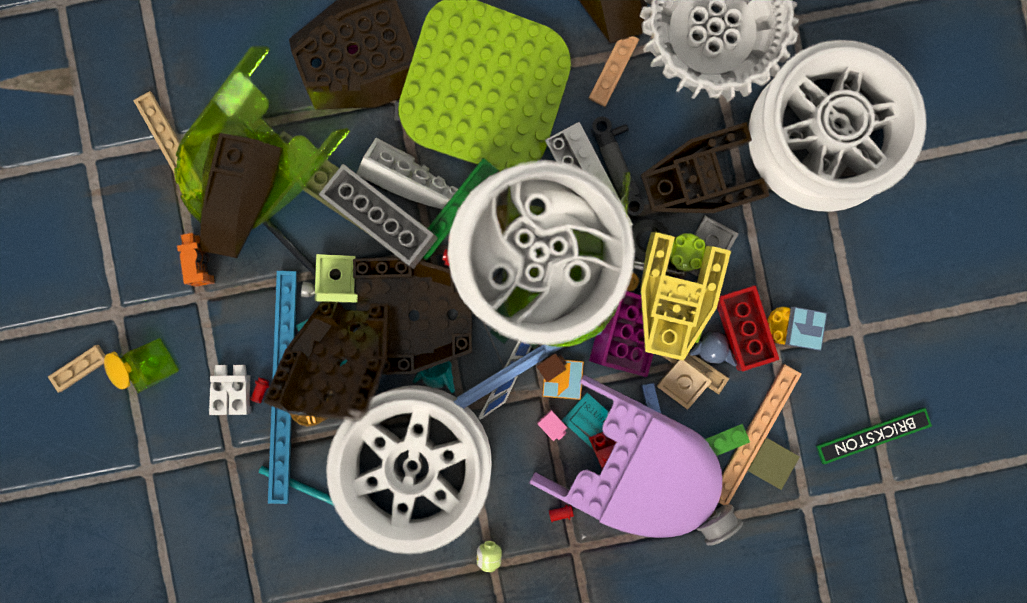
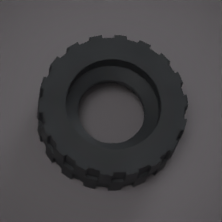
M646 219L639 221L631 228L634 256L638 260L645 261L646 249L639 242L643 232L652 231L670 236L667 227L662 222H658L655 219Z

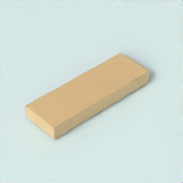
M95 345L48 376L57 392L60 393L102 366L106 355L99 345Z

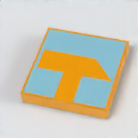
M565 360L567 364L564 365L566 368L564 372L549 382H546L545 379L543 380L542 397L581 400L582 384L580 381L583 377L584 361Z

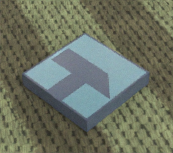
M791 307L785 345L821 351L827 313Z

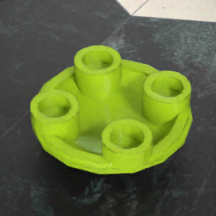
M691 233L677 236L674 239L669 258L671 263L682 271L699 269L702 266L706 249L705 242Z

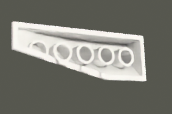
M375 138L364 155L357 171L358 176L383 189L409 200L440 209L446 206L458 190L454 186L449 187L446 185L442 177L432 175L429 172L430 169L425 165L422 167L414 162L415 158L378 138Z

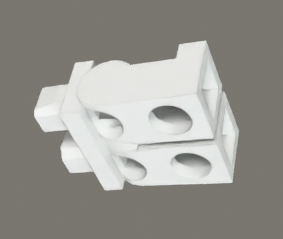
M215 365L214 376H210L209 415L252 414L250 406V375H247L246 365H233V376H227L228 365Z

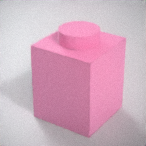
M551 409L537 422L553 441L556 438L560 440L567 433L565 431L567 426Z

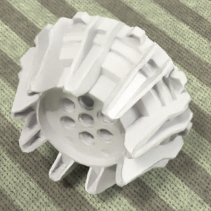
M644 0L651 6L643 7L640 13V17L645 19L642 23L643 33L652 37V40L643 49L644 52L651 51L656 57L650 64L651 67L665 66L663 74L668 79L676 76L681 79L676 91L679 92L682 86H685L693 92L691 97L693 99L698 95L701 88L706 89L710 98H718L722 94L727 101H731L735 97V91H740L743 97H746L751 93V82L762 86L770 80V76L774 77L778 73L780 68L777 62L784 63L790 57L786 45L794 44L798 35L793 30L799 22L798 19L793 18V9L797 6V2L791 0ZM711 7H717L719 9V13L713 12ZM693 15H699L702 21H696ZM732 17L736 23H729L727 18ZM710 26L717 27L718 32L711 31ZM692 34L699 35L701 40H694ZM727 36L732 37L733 40H734V43H729V42L726 40V37H727ZM708 45H714L717 51H710Z

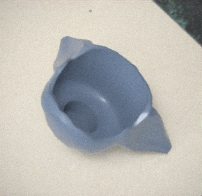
M709 331L690 352V356L700 355L703 360L709 363L719 364L726 361L733 366H737L733 352L729 348L727 337L719 332Z

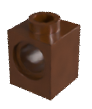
M554 353L536 365L546 382H549L566 370L564 365L567 363L561 354L557 356Z

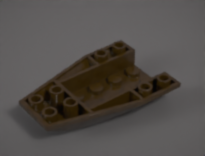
M224 133L212 135L202 172L201 251L238 258L274 187L283 152L282 148L246 137Z

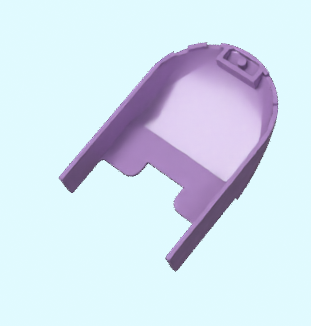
M583 375L580 381L581 384L614 401L603 424V432L607 437L617 441L600 476L592 471L583 470L577 475L570 490L536 472L529 483L599 519L600 523L627 533L654 538L675 537L689 533L701 526L715 510L722 491L721 467L709 443L692 429Z

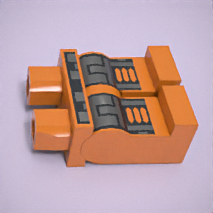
M194 233L182 234V245H178L177 249L178 252H181L180 261L184 284L196 287L214 284V276L209 275L207 271L208 256L200 248V236Z

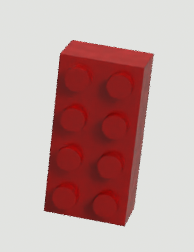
M756 285L721 295L717 309L730 349L737 362V370L746 371L780 360Z

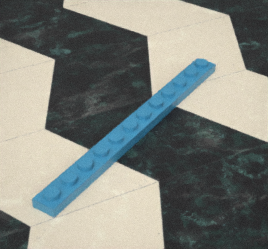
M277 271L273 377L285 349L295 337L296 271ZM273 406L271 407L268 503L288 504L292 417L290 413Z

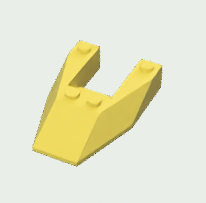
M651 232L646 250L641 284L645 352L684 361L717 308L731 251L706 246L697 283L665 275L675 237Z

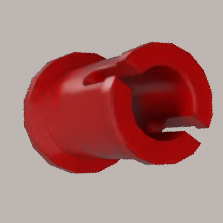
M259 377L255 381L256 386L250 400L262 403L266 389L270 387V381Z
M566 504L565 507L549 510L551 522L566 518L570 520L571 517H574L571 505L567 506Z

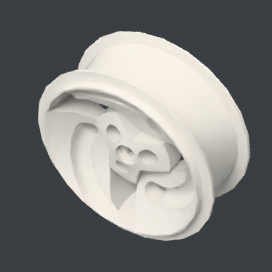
M547 161L508 168L488 177L472 190L457 211L450 230L448 247L451 277L460 297L472 312L503 335L525 343L553 344L573 340L593 330L605 320L624 296L632 274L634 258L631 226L622 205L610 189L584 170L569 164ZM510 185L512 200L521 216L512 221L504 232L501 233L495 215L496 197L504 187ZM534 198H539L545 203V210L539 216L533 215L529 210V203ZM570 228L588 232L602 240V261L597 258L577 256V241ZM522 232L528 234L526 244H522L519 241V235ZM557 240L562 242L560 252H556L553 249V243ZM535 248L541 252L540 256L534 252ZM576 264L582 269L581 278L578 282L572 281L569 277L570 268ZM533 266L538 268L536 278L529 276V270ZM499 267L505 268L508 272L507 280L502 284H495L492 280L493 271ZM516 285L529 291L540 292L525 308L509 318L502 316L496 311V308L507 299Z

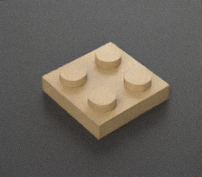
M678 359L657 384V387L688 410L710 385L712 379L686 359L684 361Z

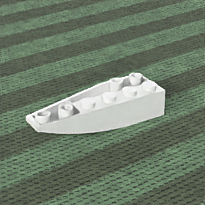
M580 122L545 140L556 163L569 164L590 173L606 185L622 205ZM622 205V207H623V209H624V212H625V214H626V216H627V219H628V221H629V224H630V226H631V225H633V224H632V222H631V220H630V218H629V216H628V214H627V212H626L624 206Z

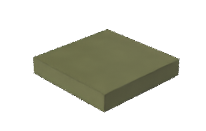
M766 438L748 471L782 490L800 456Z

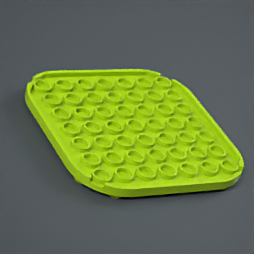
M442 0L429 11L423 23L399 100L398 113L400 122L406 134L417 144L476 165L485 158L499 170L498 172L522 164L538 162L546 150L547 144L545 140L550 138L569 77L571 59L568 47L562 37L553 29L477 0Z

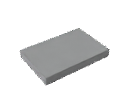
M704 216L694 235L705 242V247L713 246L730 251L739 233ZM700 268L687 272L698 277Z

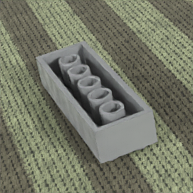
M342 164L319 193L322 198L413 269L438 239L432 232L344 164Z

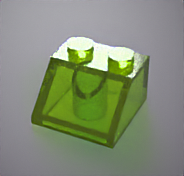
M160 338L128 351L120 358L124 363L127 362L131 366L132 371L129 373V379L137 393L157 385L179 371Z

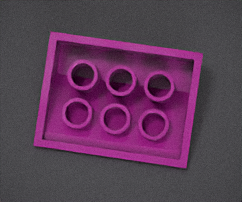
M625 291L624 296L612 313L599 324L602 333L595 337L589 361L647 377L654 354L645 352L641 295Z

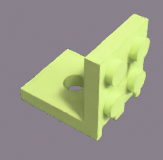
M316 254L315 301L357 302V294H354L355 279L353 278V259H355V256ZM332 269L340 271L341 276L338 280L330 278V271Z

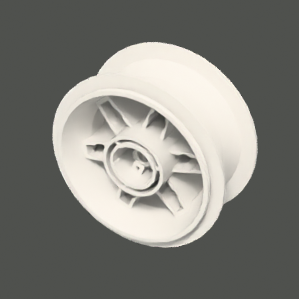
M844 40L813 45L797 53L787 61L756 100L748 125L752 141L748 143L750 155L761 178H764L769 188L791 204L814 211L832 212L845 210L857 206L870 199L873 195L890 188L911 169L919 156L925 137L926 114L923 99L916 83L906 69L892 56L876 47L865 43ZM835 79L829 96L812 81ZM788 104L802 122L783 128L784 110ZM834 122L839 123L841 128H836ZM883 128L884 142L880 150L870 139L869 135L871 132ZM807 149L811 153L809 170L796 159L791 151ZM840 160L858 174V176L852 178L834 179Z
M413 385L390 389L373 397L368 413L359 422L345 420L338 429L328 455L327 481L333 504L344 523L364 541L391 552L421 553L439 548L460 536L479 514L489 489L492 466L491 449L486 432L475 413L468 406L463 409L453 402L457 399L455 396L429 386ZM413 413L407 435L402 439L380 424L383 420L394 415ZM431 417L445 424L458 440L436 445L430 440ZM414 424H421L424 427L423 433H416L414 431ZM377 437L385 439V446L378 443ZM364 442H366L381 457L383 463L360 474V453ZM409 450V457L403 464V469L406 473L404 475L398 467V456L400 453ZM451 450L454 453V458L446 459L443 455L444 451ZM422 453L429 463V472L424 477L416 479L417 473L422 468V460L420 458ZM465 459V480L460 492H458L440 474V471ZM411 460L416 461L418 468L415 470L410 469L408 462ZM371 476L377 478L378 484H369L368 478ZM389 488L394 493L392 515L379 508L367 493ZM444 490L447 496L445 498L440 497L436 491ZM421 495H424L443 509L430 517L411 519L416 499ZM405 503L408 506V511H400L399 504Z

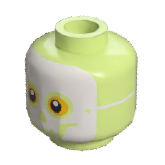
M486 541L484 544H481L477 548V565L485 572L495 571L502 562L501 547L493 541Z

